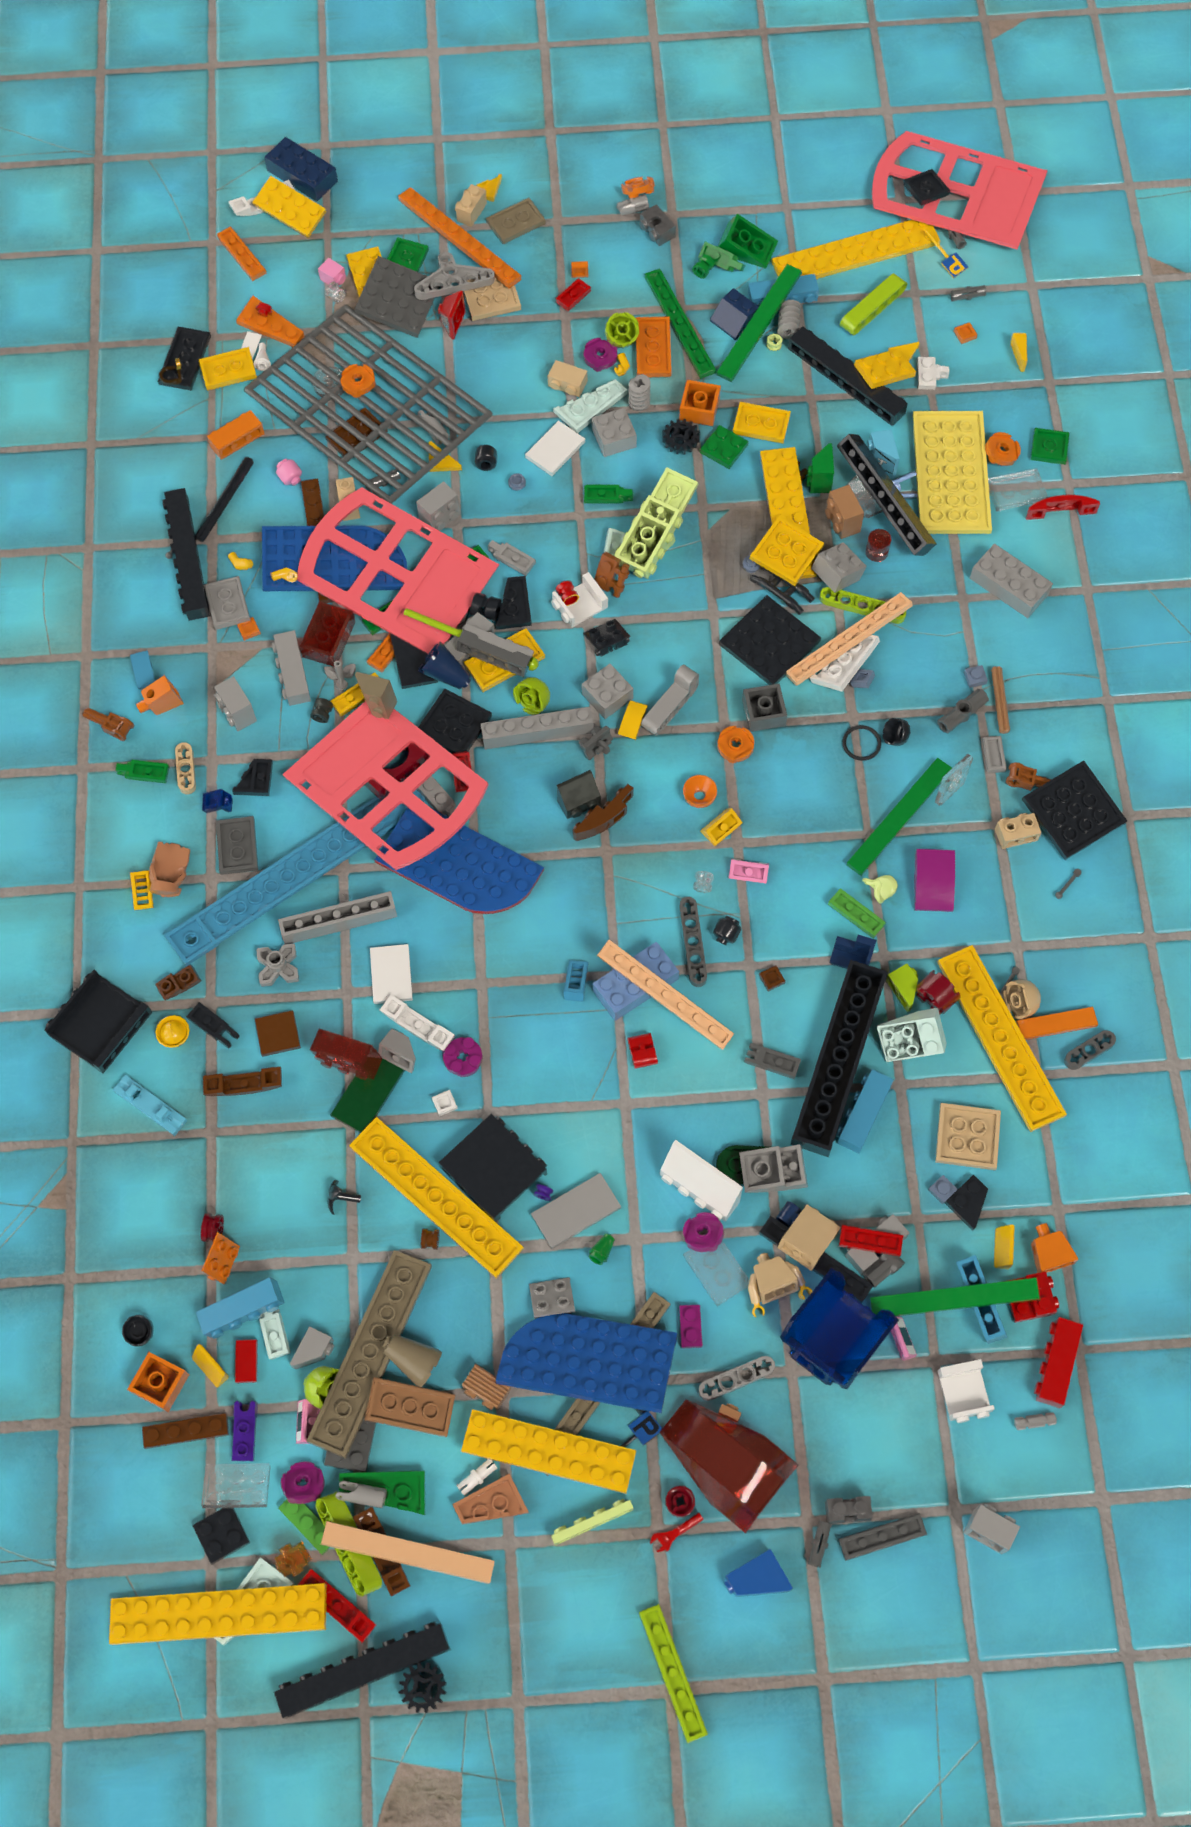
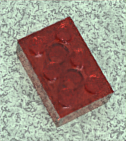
M319 601L299 646L302 658L335 667L334 662L340 660L355 625L353 611Z
M323 1029L318 1030L310 1048V1051L315 1055L314 1058L321 1062L320 1065L329 1069L335 1067L344 1074L351 1072L363 1080L367 1078L374 1080L383 1059L372 1045Z

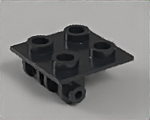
M616 619L609 620L583 633L595 647L594 651L597 657H602L608 654L609 651L613 652L612 645L617 650L628 645V642H630V635Z

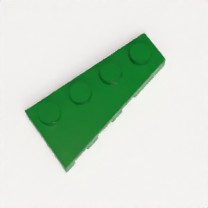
M425 1471L339 1473V1483L346 1481L387 1489L384 1506L425 1515ZM339 1486V1492H344V1493H350V1492H351L350 1490L342 1489V1488H340V1486Z

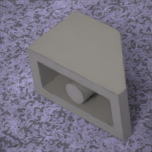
M391 1029L379 1044L378 1056L412 1074L416 1058L409 1037Z
M309 1326L290 1362L291 1367L299 1369L324 1360L326 1355L329 1356L334 1349L332 1337Z

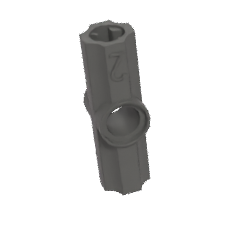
M978 688L965 699L958 701L953 709L937 721L939 728L944 733H950L962 722L968 721L973 713L989 701L987 693Z

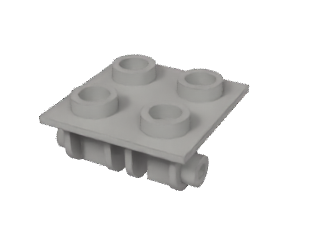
M570 1277L529 1284L534 1319L542 1316L560 1313L571 1314L575 1312Z

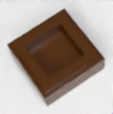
M777 965L759 973V977L767 991L785 984V979Z

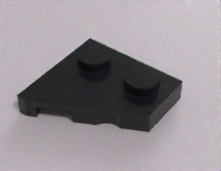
M253 759L248 770L241 776L242 780L237 787L234 786L233 795L269 796L273 769L272 759Z
M972 1175L945 1201V1204L973 1231L977 1226L988 1188L975 1175Z

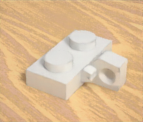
M918 357V389L935 390L936 380H940V378L948 379V366L935 364V357Z

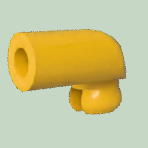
M620 353L617 356L620 364L614 368V371L618 376H623L630 368V364L625 353Z
M235 552L228 555L229 560L237 570H248L253 567L251 559L239 558Z
M283 568L271 572V577L273 581L284 579L289 582H295L298 574L292 569Z

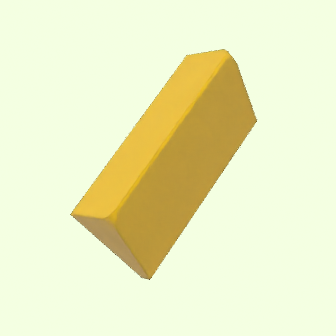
M727 808L700 832L716 846L743 822L733 808Z
M1014 1225L998 1227L995 1230L994 1268L1009 1270L1013 1265Z
M198 1344L192 1359L215 1387L218 1388L229 1379V1376L201 1344Z

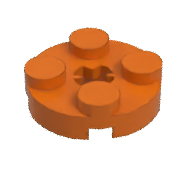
M636 177L625 181V185L621 184L622 193L629 195V198H636L639 196L638 194L653 193L655 187L652 177H647V180H643L642 177Z
M350 365L341 374L340 382L343 390L354 398H359L376 386L374 372L367 365Z
M997 432L986 442L985 450L989 456L988 460L992 464L997 463L1002 466H1011L1021 453L1020 445L1017 440L1014 442L1011 439V435Z
M730 726L720 733L717 749L720 755L730 763L741 762L749 758L753 753L754 737L744 727L736 728V726ZM732 741L740 742L741 744H739V747H733Z

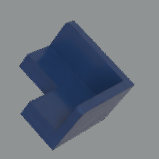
M857 935L856 941L837 936L829 963L848 969L850 960L869 965L877 940L862 935Z

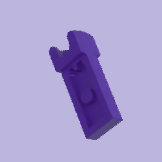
M235 1401L232 1461H254L258 1403L256 1401H251L249 1409L245 1412L242 1409L241 1402Z

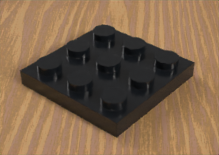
M444 688L418 728L451 753L469 751L482 732L481 723L488 722L492 717V712Z

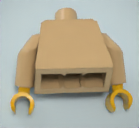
M762 1253L757 1257L759 1264L753 1267L754 1273L750 1276L748 1284L751 1304H754L752 1314L755 1318L756 1308L762 1310L763 1316L765 1314V1310L760 1306L759 1302H762L764 1305L799 1291V1298L805 1300L803 1290H806L809 1296H812V1289L805 1286L806 1282L797 1266L788 1261H783L778 1256L770 1259L767 1253Z

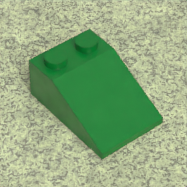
M736 214L728 222L717 247L735 254L739 257L738 260L767 268L778 240L739 214Z

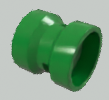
M702 254L698 262L692 267L693 273L699 278H706L709 271L715 266V261L711 256Z

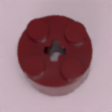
M932 970L916 986V991L918 992L916 997L922 1003L927 1002L931 1006L930 1009L938 1008L939 1015L945 1014L961 998L959 992L955 994L952 990L955 986L941 973L935 974V970Z

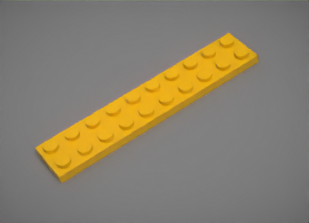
M909 220L772 258V265L778 277L786 264L802 270L801 276L815 274L816 279L936 246L925 233V229L931 233L939 244L940 238L933 225Z
M973 945L939 959L937 963L942 973L955 986L952 989L955 994L957 992L960 993L961 998L958 1002L1030 1133L1066 1117L1067 1113Z
M376 1117L349 1145L359 1157L496 1279L524 1249L519 1242L379 1118Z
M326 1584L111 1599L109 1644L121 1645L326 1630Z

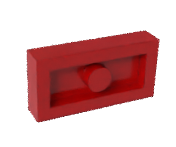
M578 278L556 298V303L569 312L591 292V287Z

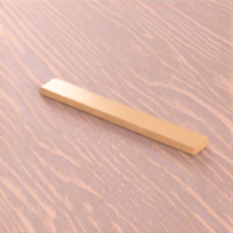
M900 592L786 671V676L798 686L913 606L912 601Z
M608 940L597 956L721 1050L725 1048L734 1035L732 1031L611 940Z
M328 1521L326 1522L321 1545L490 1584L495 1562Z

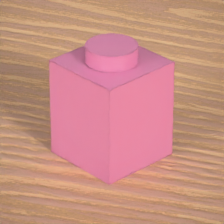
M330 258L318 268L320 280L334 289L343 284L346 279L344 267Z

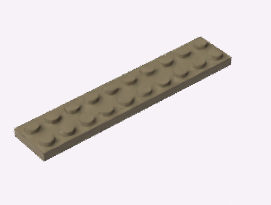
M396 1250L393 1251L306 1440L307 1443L346 1459L366 1414L372 1380L374 1377L382 1379L390 1362V1359L383 1353L384 1348L382 1344L387 1336L391 1337L393 1334L402 1335L431 1271V1264Z

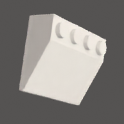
M677 1140L673 1142L660 1170L661 1179L668 1185H675L683 1196L688 1197L689 1195L700 1208L710 1210L712 1214L718 1217L719 1221L722 1219L726 1222L740 1203L743 1187Z

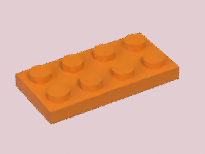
M636 317L639 324V335L636 339L637 375L671 377L670 317Z

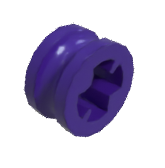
M537 1184V1191L533 1195L541 1200L550 1201V1194H553V1190L547 1186Z

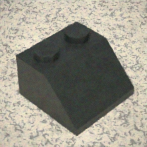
M591 770L556 785L557 802L567 819L576 818L582 812L590 809L594 810L597 805L601 804V795Z

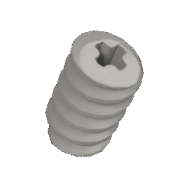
M796 300L784 301L779 309L777 332L783 339L789 340L799 330L801 304Z
M644 374L637 375L629 382L628 404L637 411L650 407L651 382Z

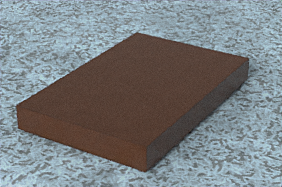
M366 407L360 410L362 414L378 426L382 424ZM355 416L347 420L350 425L366 437L373 431ZM342 426L333 430L334 433L353 447L361 442ZM327 435L325 436L326 441L342 456L348 453V451ZM379 435V436L376 437L372 442H375V441L378 440L381 436Z

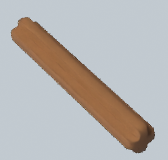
M995 666L991 672L999 732L1007 734L1010 731L1003 673L1000 666Z

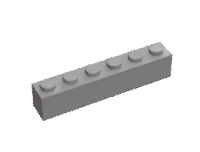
M591 706L481 723L485 750L590 734L594 728Z
M389 891L278 919L284 943L292 944L395 918L397 913L392 893Z

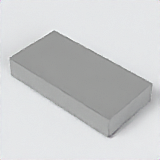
M1001 736L983 737L982 745L987 773L1006 772L1007 768Z

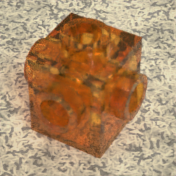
M302 1541L293 1546L288 1543L279 1549L280 1553L275 1557V1566L284 1577L290 1574L294 1577L303 1572V1567L312 1559Z

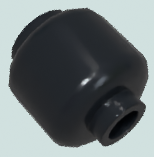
M490 445L479 446L475 451L474 462L476 467L482 471L494 469L497 465L496 449Z
M727 915L725 918H720L713 930V934L717 937L716 941L723 945L735 943L741 932L740 922Z

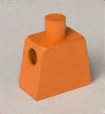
M164 675L141 691L144 700L136 703V706L140 713L151 709L155 715H159L184 703L176 687Z
M1047 1223L1035 1227L1039 1237L1031 1242L1037 1273L1052 1272L1073 1265L1079 1260L1062 1231L1051 1233Z

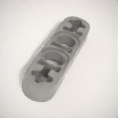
M762 1356L703 1381L699 1386V1395L706 1401L723 1396L771 1375L775 1369V1363L769 1356ZM762 1361H765L766 1364H771L769 1371L766 1372L765 1369H761L758 1371L759 1376H756V1371L752 1365L755 1364L757 1369L762 1366ZM743 1369H749L752 1372V1378L744 1380L740 1372ZM724 1377H730L733 1380L732 1387H723L721 1380ZM714 1381H718V1387L721 1392H718L716 1388L712 1390L711 1396L707 1393L703 1394L702 1391L705 1390V1385L712 1388L716 1385Z

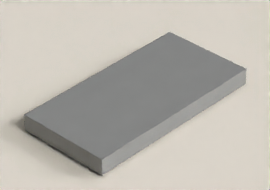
M599 1173L531 1213V1216L549 1246L553 1249L621 1209V1205L602 1174Z

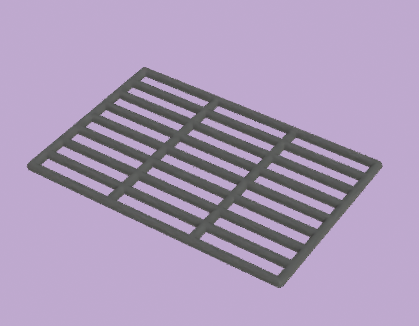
M348 304L338 309L244 388V391L377 496L391 504L493 415L492 411L364 316L355 313L354 309ZM347 312L387 343L379 348L340 317ZM335 322L375 353L367 358L328 329V327ZM324 333L361 361L362 364L360 366H363V364L369 366L375 373L405 394L410 400L403 405L376 384L372 390L398 409L390 415L365 395L357 398L385 419L378 426L338 395L343 390L340 382L341 377L303 348L311 343L344 369L350 366L348 362L316 339L319 334ZM394 347L433 376L434 379L426 383L386 352ZM297 353L338 384L331 390L291 358ZM380 357L423 389L417 394L413 393L374 362ZM286 363L326 395L318 400L280 371L279 368ZM271 374L276 375L312 403L313 406L306 411L266 379ZM441 382L483 413V415L477 420L434 388ZM259 384L263 385L301 416L295 421L291 420L253 389ZM428 393L471 424V426L464 431L422 398ZM333 399L373 431L366 437L325 404ZM418 404L459 436L453 441L449 440L412 412L410 408ZM320 409L361 442L355 447L351 446L316 419L313 414ZM405 414L446 445V447L441 452L437 451L397 419ZM308 420L348 451V453L340 458L300 427V425ZM390 425H393L434 458L426 463L385 430ZM380 435L419 465L421 469L414 474L372 441ZM366 446L408 477L409 480L403 485L360 453V451ZM353 457L357 458L393 486L396 491L389 496L347 462Z

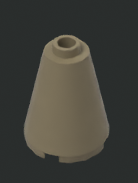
M393 1334L391 1337L387 1336L382 1344L384 1348L383 1353L419 1387L426 1383L432 1374L430 1372L433 1367H436L442 1355V1352L437 1348Z

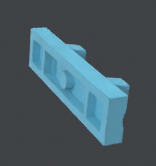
M127 1075L113 1089L117 1095L173 1136L187 1122L186 1118ZM138 1091H140L138 1096L134 1099L133 1097L135 1096V1094Z

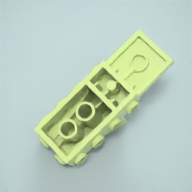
M666 467L651 496L648 495L646 501L642 503L640 512L633 519L631 528L624 535L621 546L617 548L614 554L615 557L621 559L619 566L622 567L624 563L630 566L629 570L639 578L645 577L648 579L650 575L655 573L658 560L664 557L665 552L676 541L674 532L676 528H680L683 522L682 514L699 485L697 481Z

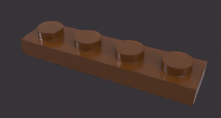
M226 1413L144 1426L142 1427L144 1448L150 1449L229 1436L228 1416Z

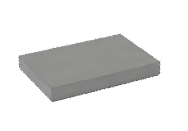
M239 576L204 585L215 630L251 621Z

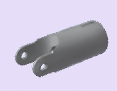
M423 410L418 411L417 415L449 438V434L438 419L428 412L425 414ZM429 433L436 444H442V442Z
M346 1481L339 1483L340 1488L350 1490L351 1492H337L335 1496L338 1500L383 1508L387 1489Z

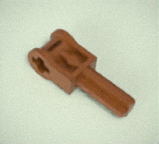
M91 708L84 709L83 711L84 718L102 725L101 728L105 733L114 736L120 741H125L130 729L135 727L129 719L120 717L112 712L109 716H106Z
M1016 762L1009 765L1010 773L1006 778V783L1011 787H1020L1031 791L1033 786L1040 787L1051 779L1037 776V769L1026 767Z

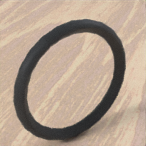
M857 725L850 728L844 734L842 745L847 755L860 761L874 758L879 753L882 745L877 731L865 725ZM857 729L868 730L877 738V749L869 756H856L847 748L846 739L848 735Z

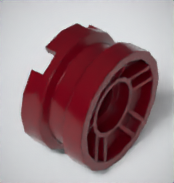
M205 1213L201 1226V1240L203 1242H208L209 1240L213 1242L217 1232L223 1234V1215L217 1214L213 1216L212 1213Z
M685 1486L671 1488L666 1496L668 1511L676 1517L690 1515L695 1507L693 1492ZM683 1498L685 1503L678 1506L676 1500Z

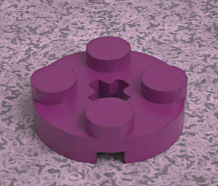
M594 338L585 345L584 361L596 372L608 369L617 362V347L611 345L608 340ZM597 352H604V354L602 356L597 355Z
M470 1037L452 1040L443 1054L446 1069L459 1077H468L476 1073L483 1060L480 1046ZM461 1053L468 1055L466 1057V1061H462V1059H457V1057H459Z
M702 1212L696 1214L697 1217L689 1218L683 1227V1236L687 1247L697 1252L716 1251L724 1238V1228L718 1217L712 1213ZM704 1229H707L706 1235H701L699 1233L703 1232Z
M311 1462L293 1464L290 1470L284 1473L281 1478L283 1494L287 1501L292 1504H305L316 1501L321 1497L325 1484L321 1469L315 1467ZM303 1479L307 1482L304 1486L297 1485Z

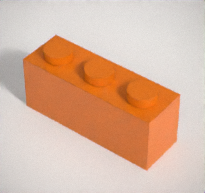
M249 410L233 421L226 423L218 430L211 432L207 438L210 447L222 460L265 433L262 423Z

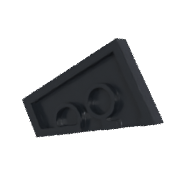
M526 576L507 578L496 630L532 626Z

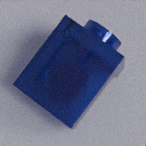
M222 789L204 793L202 811L210 813L223 809L228 813L232 812V795Z

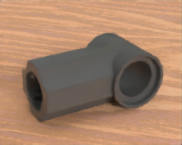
M882 1254L878 1261L865 1271L863 1277L876 1288L890 1274L896 1273L905 1262L899 1256Z

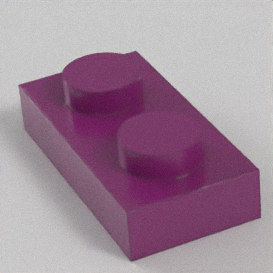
M700 1305L679 1306L681 1348H702Z

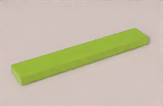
M658 1604L640 1611L642 1623L687 1743L708 1735L660 1605Z

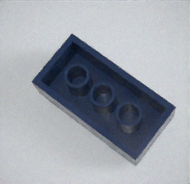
M284 137L264 157L268 172L282 181L289 180L295 189L316 202L338 182L336 167L287 137Z

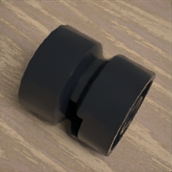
M477 592L472 600L470 614L474 616L478 612L488 620L497 621L502 599L492 596L488 598L487 595Z

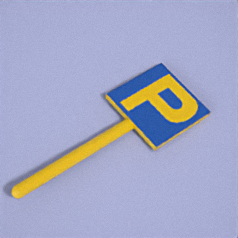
M925 229V233L946 257L941 264L953 278L968 268L957 252L949 256L931 233Z

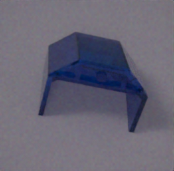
M831 1268L789 1320L780 1338L789 1345L791 1358L821 1382L830 1386L832 1383H836L841 1388L848 1389L893 1330L899 1319L889 1310H880L877 1315L874 1314L869 1307L864 1306L852 1294L843 1290L846 1285L844 1275Z

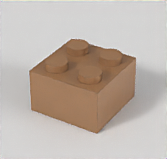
M850 485L830 491L825 513L827 518L831 519L835 533H838L841 539L860 533L864 511Z

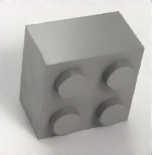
M625 408L592 417V430L604 457L637 447V434Z
M444 481L416 501L419 520L439 531L449 522L456 520L460 515L458 495Z
M842 542L819 553L811 569L835 593L858 582L867 566Z
M608 664L582 683V695L604 719L611 716L633 699L634 688L611 664Z
M234 676L214 686L216 691L214 696L218 702V707L227 716L226 719L231 727L235 726L236 730L240 731L257 721L250 701Z
M987 1504L978 1506L974 1509L963 1533L1000 1554L1006 1553L1010 1550L1020 1526L1016 1525V1520L1007 1515H1004V1517L996 1513L997 1510Z

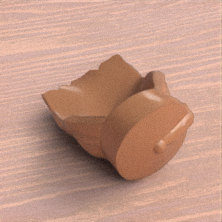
M158 842L149 867L151 893L162 897H176L180 895L181 888L179 886L186 877L190 849L181 847L179 844H163V842Z

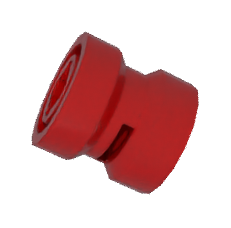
M563 581L556 587V592L561 596L566 606L576 603L579 599L577 591L573 590L574 586L571 581Z

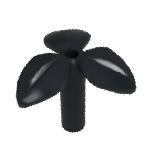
M334 1180L331 1183L328 1193L327 1204L332 1215H335L333 1211L335 1200L356 1203L361 1201V1195L342 1192L336 1186L339 1182L338 1180Z

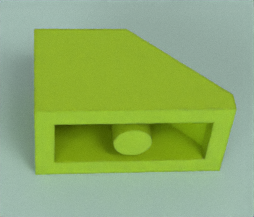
M908 963L889 973L886 978V983L907 1012L911 1011L918 982L916 970L913 967L910 968Z

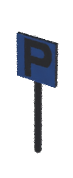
M646 1411L628 1425L634 1435L620 1446L626 1447L636 1438L644 1446L661 1433L663 1429L650 1412Z

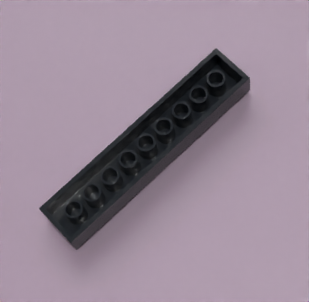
M850 960L790 1145L800 1144L802 1149L829 1157L888 971Z

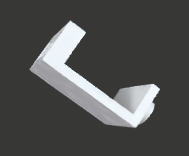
M589 572L582 575L583 583L573 589L579 595L576 603L566 606L561 596L556 591L552 592L551 603L554 609L560 611L563 621L569 623L571 628L608 608V597Z
M981 1359L941 1367L937 1371L950 1421L956 1420L957 1423L969 1421V1417L973 1416L982 1419L989 1417V1413L994 1410V1405L990 1406L982 1378L981 1369L983 1365Z

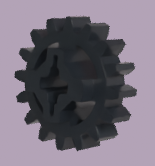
M678 418L676 423L671 420L670 426L665 425V430H663L662 441L665 443V448L670 447V452L676 450V454L682 451L685 455L687 450L692 452V447L697 448V443L700 442V430H697V425L692 426L693 421L687 423L686 419L680 422Z
M418 1663L417 1669L410 1666L411 1673H403L406 1680L399 1682L400 1685L404 1686V1689L399 1691V1694H405L402 1702H409V1710L415 1706L416 1713H419L421 1708L424 1709L425 1713H428V1707L430 1706L436 1710L435 1703H443L440 1696L447 1694L446 1691L442 1690V1687L447 1685V1682H441L444 1674L440 1673L437 1675L438 1667L435 1666L431 1670L430 1663H427L425 1668L422 1667L421 1663ZM427 1672L433 1676L425 1679L422 1678L420 1673ZM413 1679V1689L409 1691V1683ZM420 1682H422L423 1684L430 1683L426 1687L427 1692L425 1694L423 1692H417L420 1688ZM437 1684V1693L435 1697H433L432 1690L433 1687ZM422 1697L426 1703L419 1704L414 1699Z

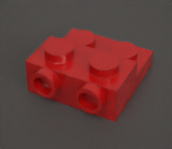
M1046 1271L1013 1279L1037 1278L1040 1300L1009 1303L1014 1323L1052 1316L1057 1313L1059 1301L1057 1296L1052 1295L1051 1288H1054L1052 1277L1047 1276Z

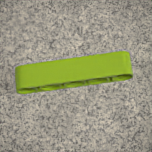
M892 273L842 318L840 326L853 336L856 335L905 291L908 283L895 273Z
M337 1492L317 1499L316 1509L324 1527L328 1521L357 1528L345 1501L336 1498ZM335 1548L358 1596H365L382 1587L381 1576L371 1556Z

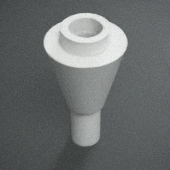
M259 343V351L254 361V367L257 370L265 371L271 366L266 352L265 343Z

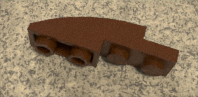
M627 784L624 788L621 787L617 791L616 797L612 801L609 800L603 809L598 805L594 810L590 809L585 819L574 826L573 839L580 841L593 837L620 821L627 814L626 804L634 796V788Z

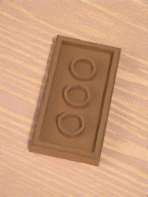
M374 1377L364 1420L447 1437L455 1395Z

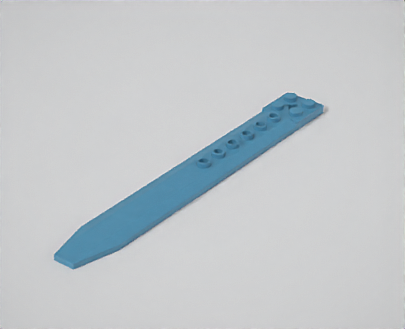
M417 789L413 792L423 802L426 800ZM376 796L351 814L357 819H362L381 800ZM404 804L398 805L372 831L377 836L382 837L394 829L406 811L407 806ZM346 816L343 820L346 822L349 817ZM337 822L165 934V939L187 967L219 946V943L365 848L366 845ZM191 937L193 939L196 937L197 939L195 943L188 944V938Z

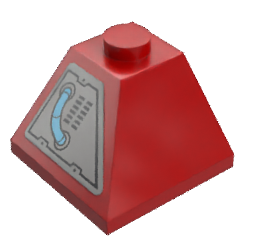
M458 291L445 297L443 304L441 303L438 308L441 322L451 339H455L465 316L463 291Z

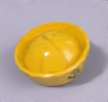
M176 1015L167 1016L162 1019L155 1031L158 1042L170 1048L179 1047L184 1044L190 1032L187 1021Z

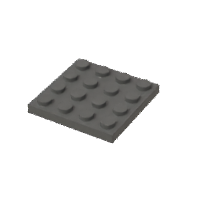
M378 256L354 312L418 338L435 298L417 299L414 287L428 276Z

